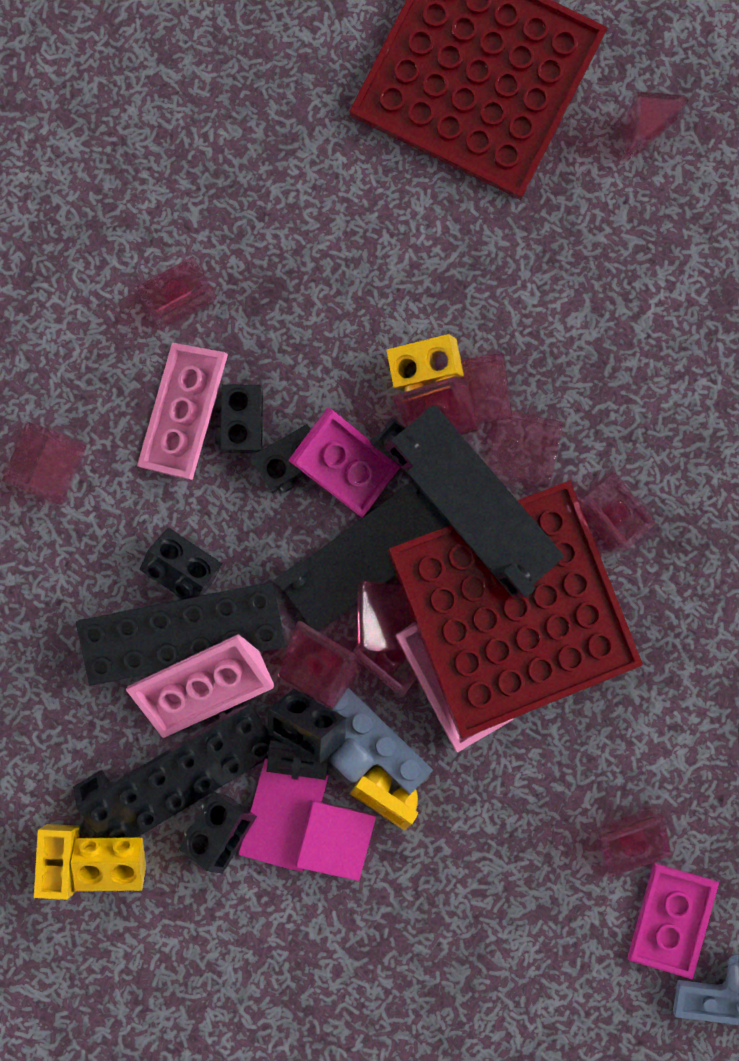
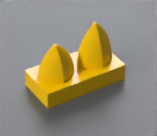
M376 765L365 776H362L350 792V795L405 831L413 824L418 815L416 811L418 804L417 791L415 789L409 795L401 787L391 795L388 792L391 787L392 778L381 767Z

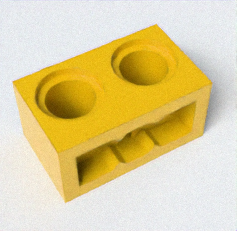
M450 334L386 350L393 387L400 391H405V395L423 392L424 386L435 383L436 387L450 386L455 384L456 378L464 377L457 339ZM446 354L448 357L447 366L443 370L437 371L435 368L436 359L440 355ZM415 362L417 367L416 373L412 377L406 378L404 374L405 367L409 363Z
M46 824L38 829L34 898L68 900L76 892L70 863L75 840L79 838L80 825Z
M76 838L70 863L75 891H142L146 871L143 838Z

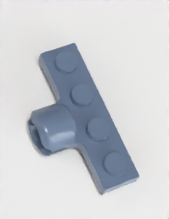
M339 678L316 700L346 717L345 743L329 755V762L347 781L351 783L359 781L371 767L377 765L410 795L433 771Z
M739 953L734 954L729 959L727 976L723 984L716 985L677 980L673 1006L675 1017L739 1025Z

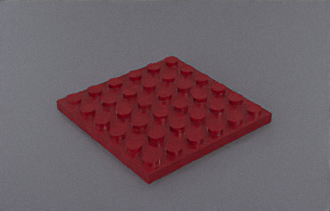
M406 0L349 111V116L522 200L608 27L553 0Z
M571 480L517 500L564 555L563 559L533 585L536 589L526 598L514 600L451 525L387 550L460 739L484 731L643 665Z

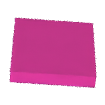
M311 800L294 865L302 869L359 881L376 816L358 810Z

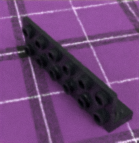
M432 405L384 446L393 459L514 600L529 596L536 589L533 585L563 559V553L436 405Z
M410 479L408 485L304 562L300 560L274 580L288 595L312 630L318 633L396 575L387 551L389 548L448 527L450 524Z
M273 582L76 621L89 686L157 673L238 634L259 650V652L283 648L287 644L285 628L282 627Z
M251 699L218 713L220 716L219 720L109 785V780L104 772L100 770L73 786L77 810L100 838H137L262 763L269 756L270 739L274 737L268 734V728L255 711Z

